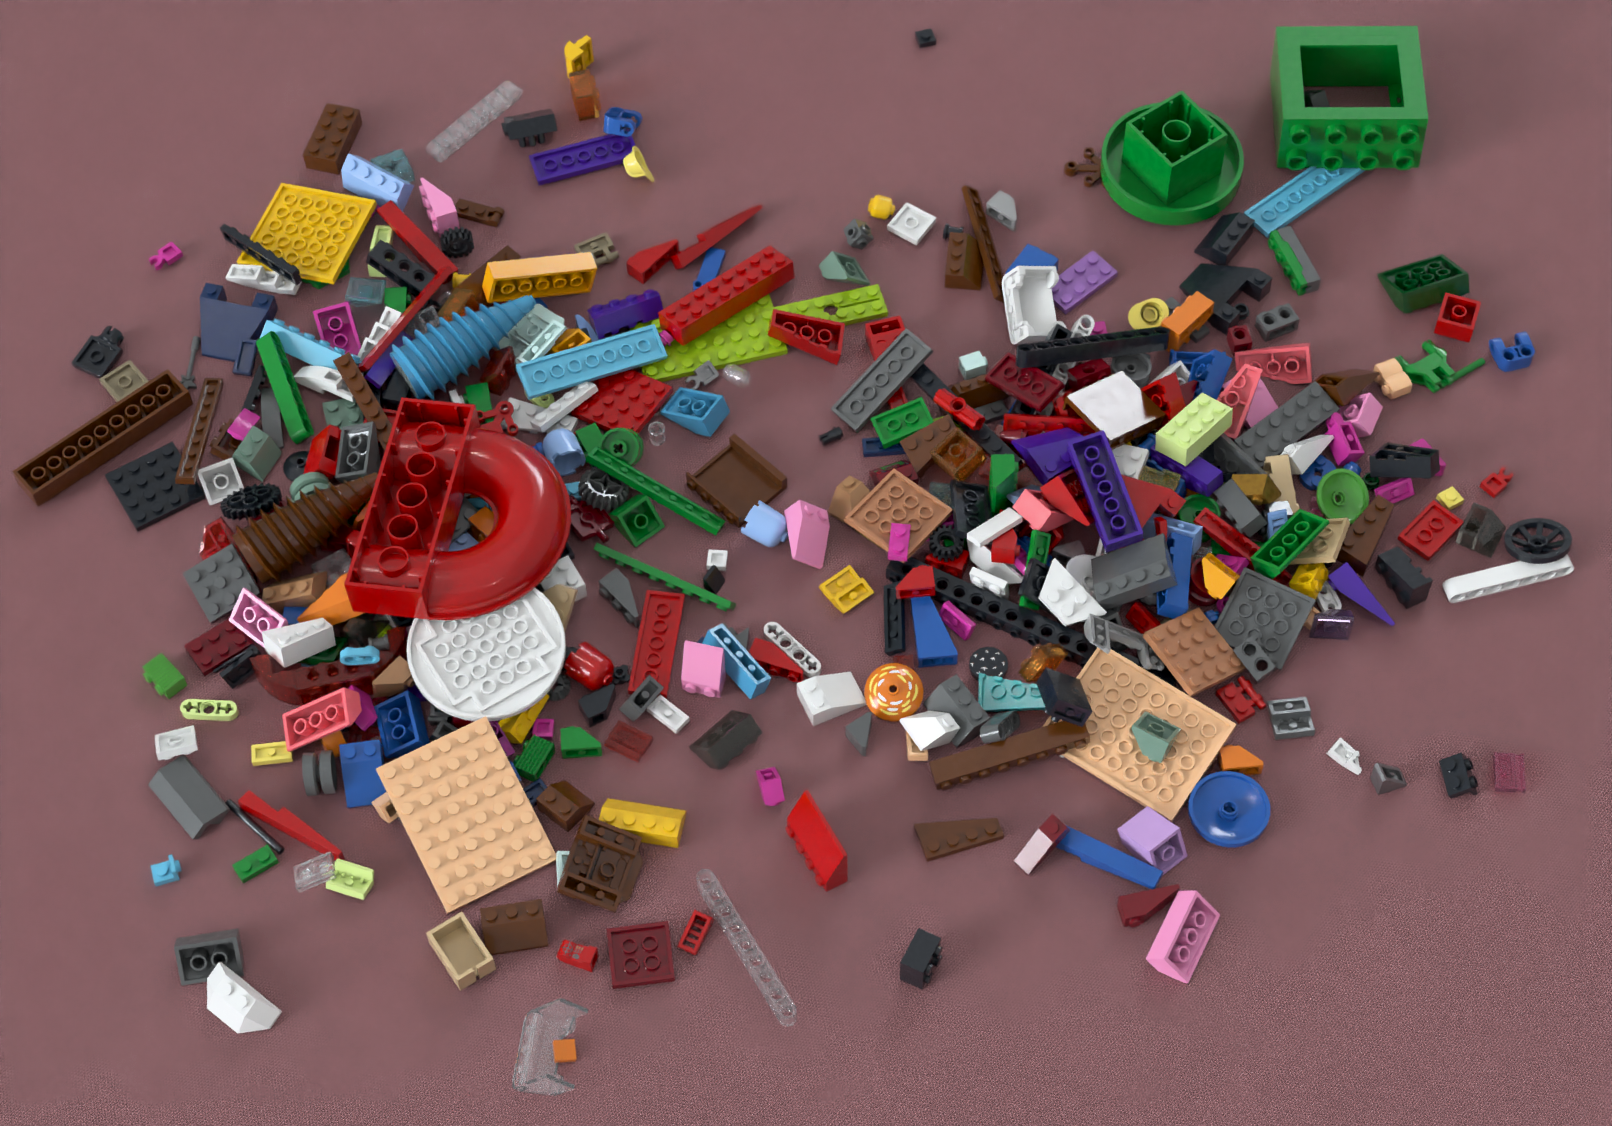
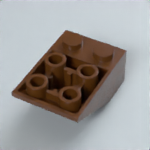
M1349 369L1322 374L1315 381L1336 405L1346 406L1367 385L1371 384L1380 373Z

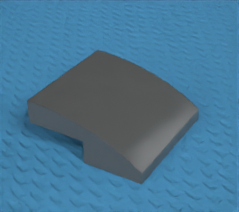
M1307 697L1267 701L1275 740L1315 736V728L1310 716L1311 709Z

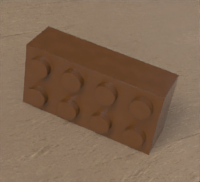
M331 103L326 104L303 153L307 169L340 174L363 123L360 109Z

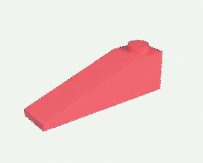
M1310 343L1235 352L1236 371H1239L1244 364L1263 369L1261 376L1273 380H1281L1290 384L1312 383Z
M1248 364L1243 365L1217 398L1219 402L1233 408L1232 425L1224 432L1232 441L1241 435L1263 369Z

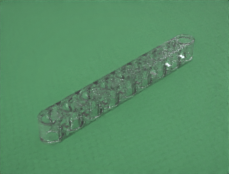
M709 869L700 870L696 875V882L701 896L778 1021L783 1026L789 1027L794 1025L797 1021V1008L714 873ZM703 880H710L707 884L702 883ZM713 896H719V897H720V898L717 899V900L711 899ZM723 912L731 913L728 916L721 915ZM734 928L740 929V931L737 933L732 932L731 930ZM743 945L751 946L748 949L741 948ZM754 961L761 962L758 966H754L751 963ZM770 978L771 981L763 982L762 979ZM776 994H779V995L782 996L780 999H773V998H772V996H774V995H776ZM786 1011H790L793 1013L791 1016L783 1015V1013Z

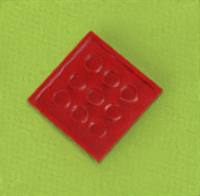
M632 369L597 379L593 384L597 386L598 391L573 409L571 416L590 424L596 423L599 428L605 431L614 428H629L639 434L673 393V388Z

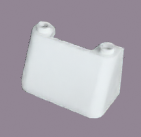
M1017 266L1003 276L1002 290L1012 344L1019 345L1045 341L1049 332L1057 323L1067 329L1063 321L1056 320L1052 288L1059 280L1056 266Z

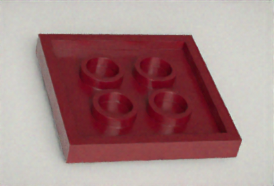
M668 921L607 929L613 989L675 981Z

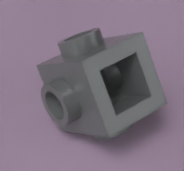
M856 218L843 229L847 237V243L851 247L862 250L874 239L871 228L867 223Z

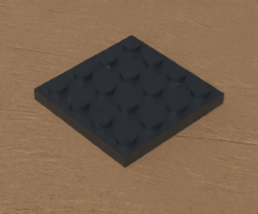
M173 442L105 474L108 483L137 532L206 499L197 481L195 484H176L175 477L182 456Z

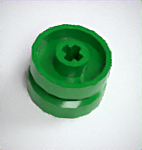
M629 428L611 429L602 436L599 442L600 449L631 467L636 465L643 456V440L637 432Z
M1194 494L1185 498L1186 502L1177 514V520L1195 524L1193 522L1194 519L1205 507L1218 517H1220L1221 511L1214 499L1202 494ZM1202 530L1201 543L1210 540L1211 537Z

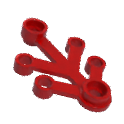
M501 401L496 405L495 409L486 412L478 410L477 414L482 416L479 418L480 423L484 422L485 419L495 417L494 421L480 425V427L504 433L501 423L505 420L508 434L516 436L519 430L511 417L514 412L513 405L508 401Z

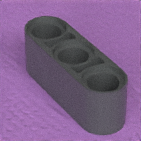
M1015 710L995 714L980 728V736L983 743L1003 741L1020 726L1019 714Z

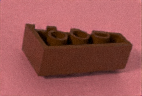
M1378 494L1348 528L1336 560L1342 564L1349 563L1353 570L1363 577L1391 518L1394 504Z

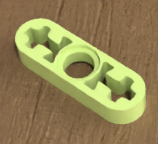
M187 699L180 705L182 715L186 719L232 721L239 714L238 708L233 701ZM190 706H193V709H191L190 712H187L186 709H189ZM209 706L215 708L210 714L204 713V710ZM229 708H232L229 714H226L225 711H228Z

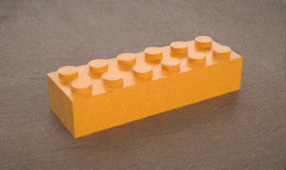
M591 252L487 262L482 288L488 303L512 301L526 295L540 298L591 292L597 266Z

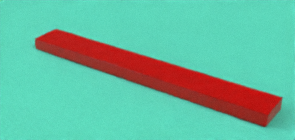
M449 266L439 270L358 365L361 373L368 371L452 273L453 270Z

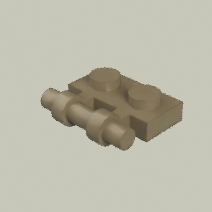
M607 232L574 245L576 253L591 252L597 268H599V265L614 262V259L619 258L617 251L610 252V250L614 249V244ZM604 254L603 257H600L598 259L595 258L598 255Z

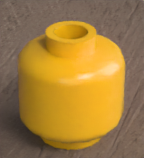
M875 195L874 198L870 199L868 211L872 217L886 220L889 215L894 214L895 205L892 204L890 197Z

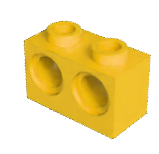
M1324 563L1300 564L1289 583L1290 588L1316 599L1322 590V586L1328 579V569Z

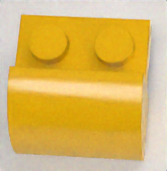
M588 35L579 39L575 44L568 41L564 48L567 76L574 84L586 75V67L594 62L592 39Z

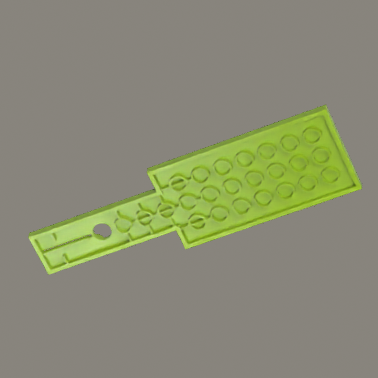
M879 284L773 307L770 294L684 346L674 339L670 343L671 346H664L667 359L647 364L640 368L642 374L660 382L695 375L693 371L707 360H710L714 368L718 370L788 354L784 342L767 335L773 309L845 323V326L888 316V310ZM828 306H834L838 310L836 314L829 315V313L824 312V309ZM659 318L645 323L637 322L635 327L629 328L632 331L655 324L658 333L663 331L660 329Z

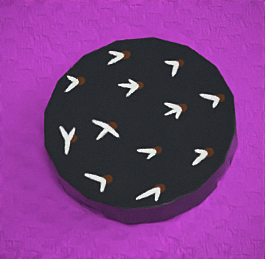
M994 647L980 648L970 658V673L977 681H979V673L1004 678L1008 670V660L1001 650Z

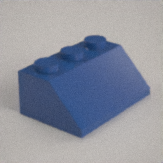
M408 690L374 706L386 758H399L430 743L420 699Z

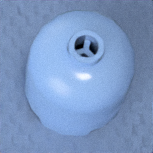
M561 428L553 430L545 436L542 443L545 457L553 464L560 476L574 474L576 468L584 465L585 455L573 432Z
M759 500V506L754 505L746 516L745 521L748 523L745 528L741 527V533L767 547H775L780 542L784 543L788 537L785 516Z

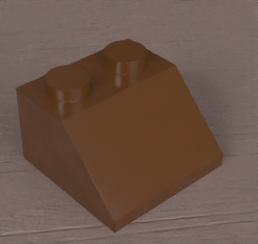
M566 780L550 784L536 798L538 810L567 832L595 805L591 799Z

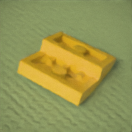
M848 565L819 586L823 594L843 614L874 594V591L863 577L860 578L851 565Z

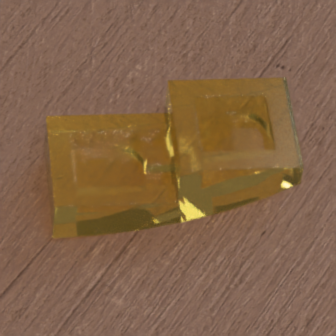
M1144 466L1139 480L1170 488L1175 492L1181 475L1164 468L1161 472Z

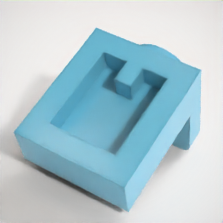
M172 854L168 855V861L151 865L156 887L180 880L178 872L182 871L179 860H175Z

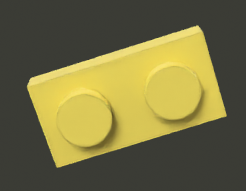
M286 741L251 745L253 766L293 762V751H287Z

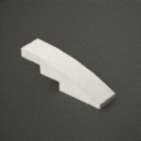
M232 264L226 276L228 281L280 294L296 295L301 284L300 282L298 285H295L275 271H266L260 265Z
M385 307L379 323L375 322L369 338L365 337L358 353L361 361L403 313L390 307Z

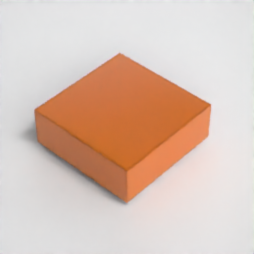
M575 1039L553 1041L554 1063L575 1062L577 1060Z

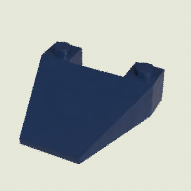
M206 283L200 295L202 356L235 362L240 338L257 340L262 334L266 320H274L278 310L275 296L257 292L252 306H245L226 302L227 297L223 286Z

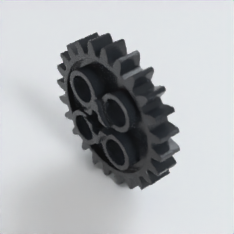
M261 483L259 486L256 484L253 486L248 485L244 489L239 488L240 491L238 492L233 491L232 495H227V498H224L223 502L220 503L222 514L227 519L232 518V520H236L238 518L240 521L246 518L248 520V517L256 518L258 515H261L260 509L264 512H270V509H274L273 502L280 505L282 494L279 487L275 486V484L270 485L268 483L264 485V483Z

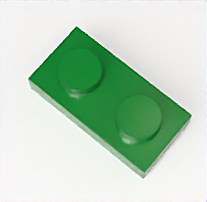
M267 844L232 866L242 883H245L279 862Z

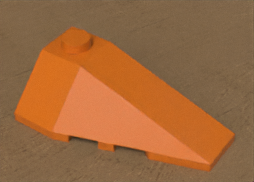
M348 572L341 575L329 589L327 588L297 618L299 623L324 618L333 626L363 614V612H354L352 610L344 586Z

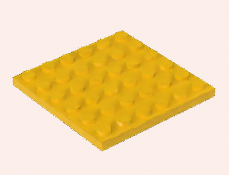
M281 183L250 239L253 242L260 243L264 249L271 250L278 258L282 257L289 265L296 266L300 271L299 275L301 278L335 284L377 203L373 199ZM243 251L237 260V263L241 265H260L266 271H273Z

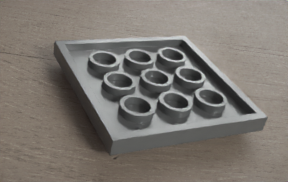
M1244 567L1215 628L1229 646L1234 649L1251 636L1255 640L1259 638L1265 646L1262 650L1266 655L1271 654L1277 661L1275 664L1276 668L1282 670L1316 600ZM1249 646L1245 650V653L1249 656L1256 652L1254 646Z

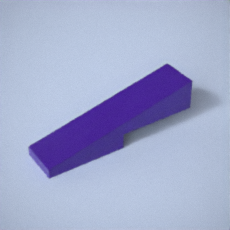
M403 330L364 377L378 389L395 368L390 353L393 351L392 344L398 348L403 346L402 336L407 337L411 341L414 340Z

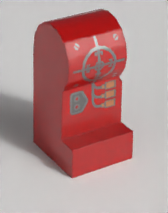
M563 940L556 957L564 963L592 972L599 954L597 947L590 945L586 947L569 940Z

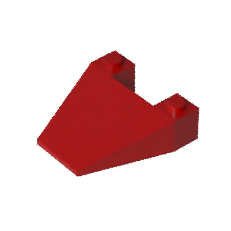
M1121 474L1141 528H1143L1156 509L1166 517L1172 518L1186 502L1185 499L1170 488Z

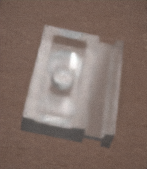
M331 852L293 867L295 888L299 893L336 878L334 873V856Z

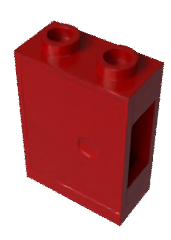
M328 425L312 439L303 474L319 472L327 476L329 480L335 476L341 429L339 427Z

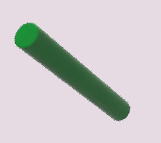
M1480 358L1457 371L1452 378L1455 381L1484 365L1485 360ZM1441 380V383L1438 384V386L1440 387V389L1446 387L1447 384L1444 380Z

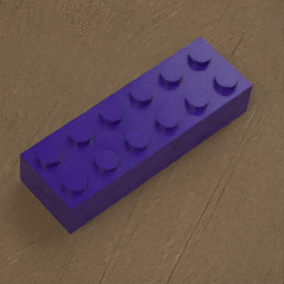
M1102 430L1067 442L1069 457L1105 552L1107 553L1143 541V530L1105 431Z

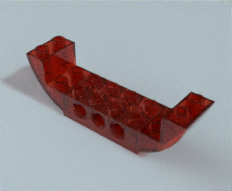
M406 626L387 630L390 650L380 651V660L374 664L345 665L339 659L330 663H319L315 666L300 667L295 670L276 673L269 654L257 655L250 658V661L261 686L276 699L291 705L303 706L343 687L349 688L351 685L369 695H374L372 682L399 655L407 661L408 632Z

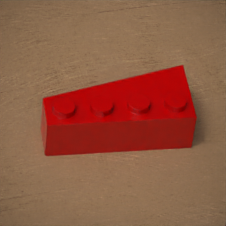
M773 309L767 335L837 365L841 356L845 323Z
M1176 372L1141 388L1166 414L1161 427L1157 431L1186 407Z

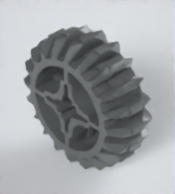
M592 467L591 470H586L578 484L579 496H581L582 501H586V506L592 505L593 509L599 508L600 511L602 509H605L607 512L610 509L614 511L627 501L629 495L628 485L599 468L595 469Z

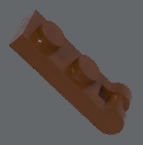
M460 198L455 205L459 218L492 227L499 225V219L505 213L500 207L493 208Z

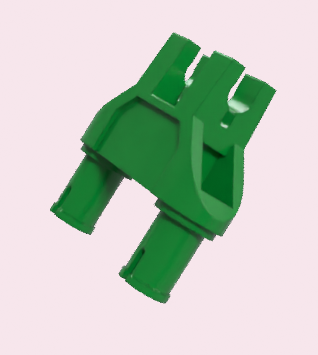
M1430 339L1422 344V349L1430 355L1414 364H1409L1401 355L1395 357L1412 383L1425 385L1433 393L1440 390L1438 384L1441 383V380H1444L1448 386L1455 381L1452 377L1455 376L1456 372L1446 363L1447 351L1444 348H1438Z

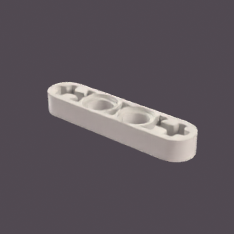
M769 622L764 626L765 639L781 649L803 670L805 676L812 678L821 674V663L784 628L776 622ZM769 630H776V635L773 632L769 634ZM787 640L791 645L789 647H782L780 643ZM800 652L804 654V658L800 660L793 657L794 654ZM809 666L812 668L816 666V670H809Z

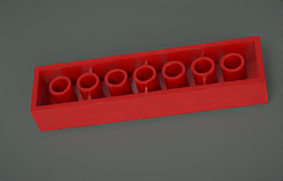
M771 245L767 246L658 312L660 329L668 332L681 345H686L794 279L793 261Z

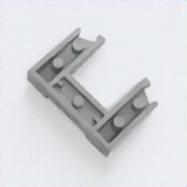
M1093 614L1089 615L1084 624V633L1090 643L1109 654L1111 650L1110 640L1113 642L1118 641L1125 644L1128 648L1137 649L1140 663L1144 669L1163 670L1164 663L1143 638V634Z

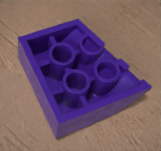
M1067 427L1012 440L1011 443L1041 484L1045 485L1058 475L1074 468L1067 451V442L1084 436Z

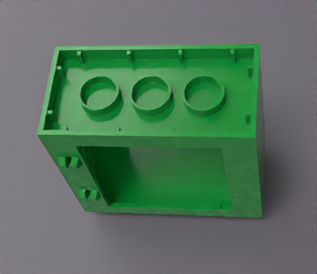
M1276 26L1270 70V86L1277 168H1289L1290 170H1301L1311 166L1326 170H1337L1339 168H1360L1362 170L1396 168L1398 170H1408L1410 168H1419L1428 124V110L1418 26ZM1303 86H1388L1390 107H1305Z

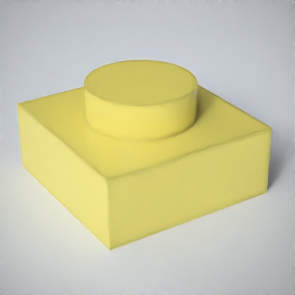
M1453 486L1440 492L1436 497L1440 504L1448 511L1460 506L1464 502V499Z

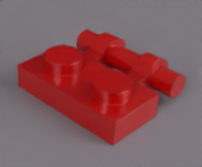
M1240 676L1237 679L1240 684L1239 687H1236L1231 682L1217 690L1215 694L1238 724L1255 715L1254 706L1257 705L1260 710L1267 706L1261 694H1257L1253 689V684L1246 680L1244 676ZM1245 692H1246V693L1250 696V698H1251V699L1248 700V701H1247L1246 698L1242 695V694H1244Z

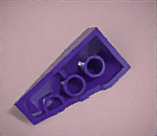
M1346 562L1328 576L1330 578L1328 583L1334 591L1338 589L1341 593L1391 626L1396 624L1349 563Z

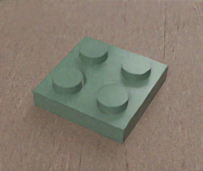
M343 398L322 403L327 426H337L342 430V427L363 423V413L356 400L351 402Z

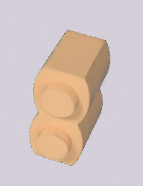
M1395 358L1374 365L1373 371L1380 373L1374 381L1381 385L1383 394L1387 395L1389 399L1392 400L1411 392L1412 382Z

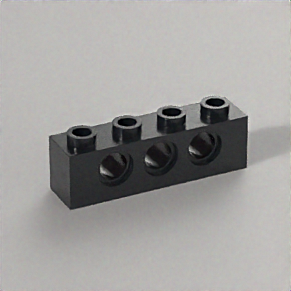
M382 240L374 246L367 256V264L399 286L407 287V291L415 297L421 293L435 276L424 270L420 264L408 259L404 253L395 250L391 244L385 243Z

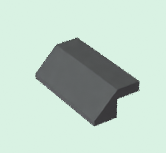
M185 755L159 769L148 784L192 839H199L209 824H220L230 810Z

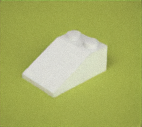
M851 672L814 676L797 683V696L813 726L867 705Z

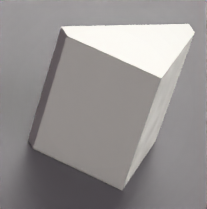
M233 458L209 465L198 471V476L209 505L223 501L224 498H227V495H232L233 491H240L239 488L244 489Z

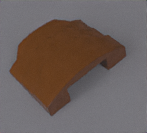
M585 815L571 846L556 892L573 899L577 898L594 906L597 905L615 913L618 905L628 901L631 897L643 863L638 851L642 837Z

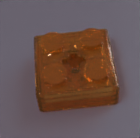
M1037 644L1031 650L1032 655L1020 664L1021 669L1018 674H1021V677H1023V680L1026 679V682L1038 681L1046 667L1056 670L1068 655V652H1065L1066 649H1063V646H1060L1061 644Z

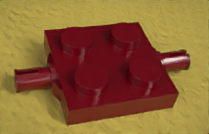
M570 494V528L582 542L593 536H598L602 543L608 542L609 537L604 531L614 527V521L604 509L600 511L599 508L593 509L592 505L586 506V501H577L573 494Z

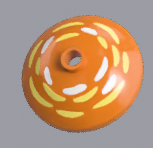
M889 663L875 669L868 677L864 688V696L868 708L875 716L885 721L898 722L901 718L912 716L919 709L923 700L924 692L920 677L913 669L899 663ZM893 686L897 688L896 692H890L889 689Z

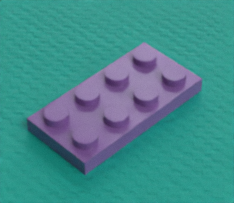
M1091 251L1059 275L1058 282L1052 288L1054 305L1066 315L1116 278L1118 271L1096 252Z

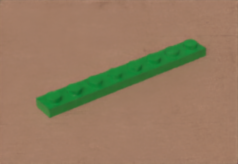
M597 446L586 458V461L647 495L709 533L717 535L726 522Z
M596 543L594 550L599 552L598 556L609 560L612 557L616 559L615 563L625 567L628 564L632 566V571L642 575L644 571L649 574L648 578L657 582L660 579L666 581L665 585L673 589H676L677 586L683 588L682 593L693 597V594L700 596V601L710 604L711 601L717 603L716 608L727 612V609L734 611L737 604L602 544Z

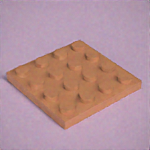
M893 468L845 517V522L887 552L889 549L891 523L910 524L908 560L930 537V534L932 535L933 531H936L937 527H940L953 514V509Z
M1199 607L1150 629L1143 635L1146 642L1190 697L1246 669L1233 649Z

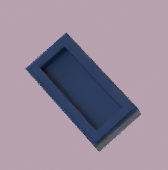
M240 338L233 367L234 374L252 377L258 350L257 340Z

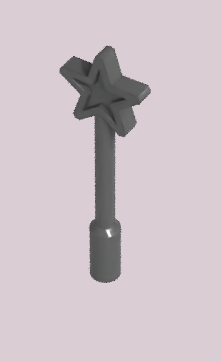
M194 336L192 340L191 356L186 377L181 375L182 381L180 382L187 390L189 388H197L196 384L193 383L195 376H191L200 343V337Z

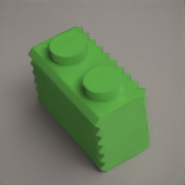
M162 653L142 666L145 672L143 677L148 683L153 682L156 685L154 688L160 696L164 694L170 699L187 686L184 676Z

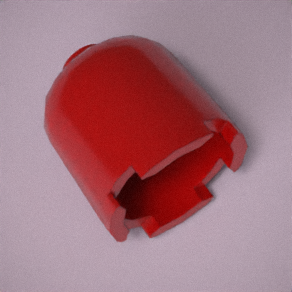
M589 642L580 643L578 646L581 648L576 653L572 651L565 662L564 668L567 670L565 674L593 691L599 690L602 686H608L613 680V662Z

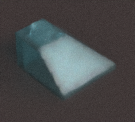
M350 277L345 301L356 307L382 304L386 280Z

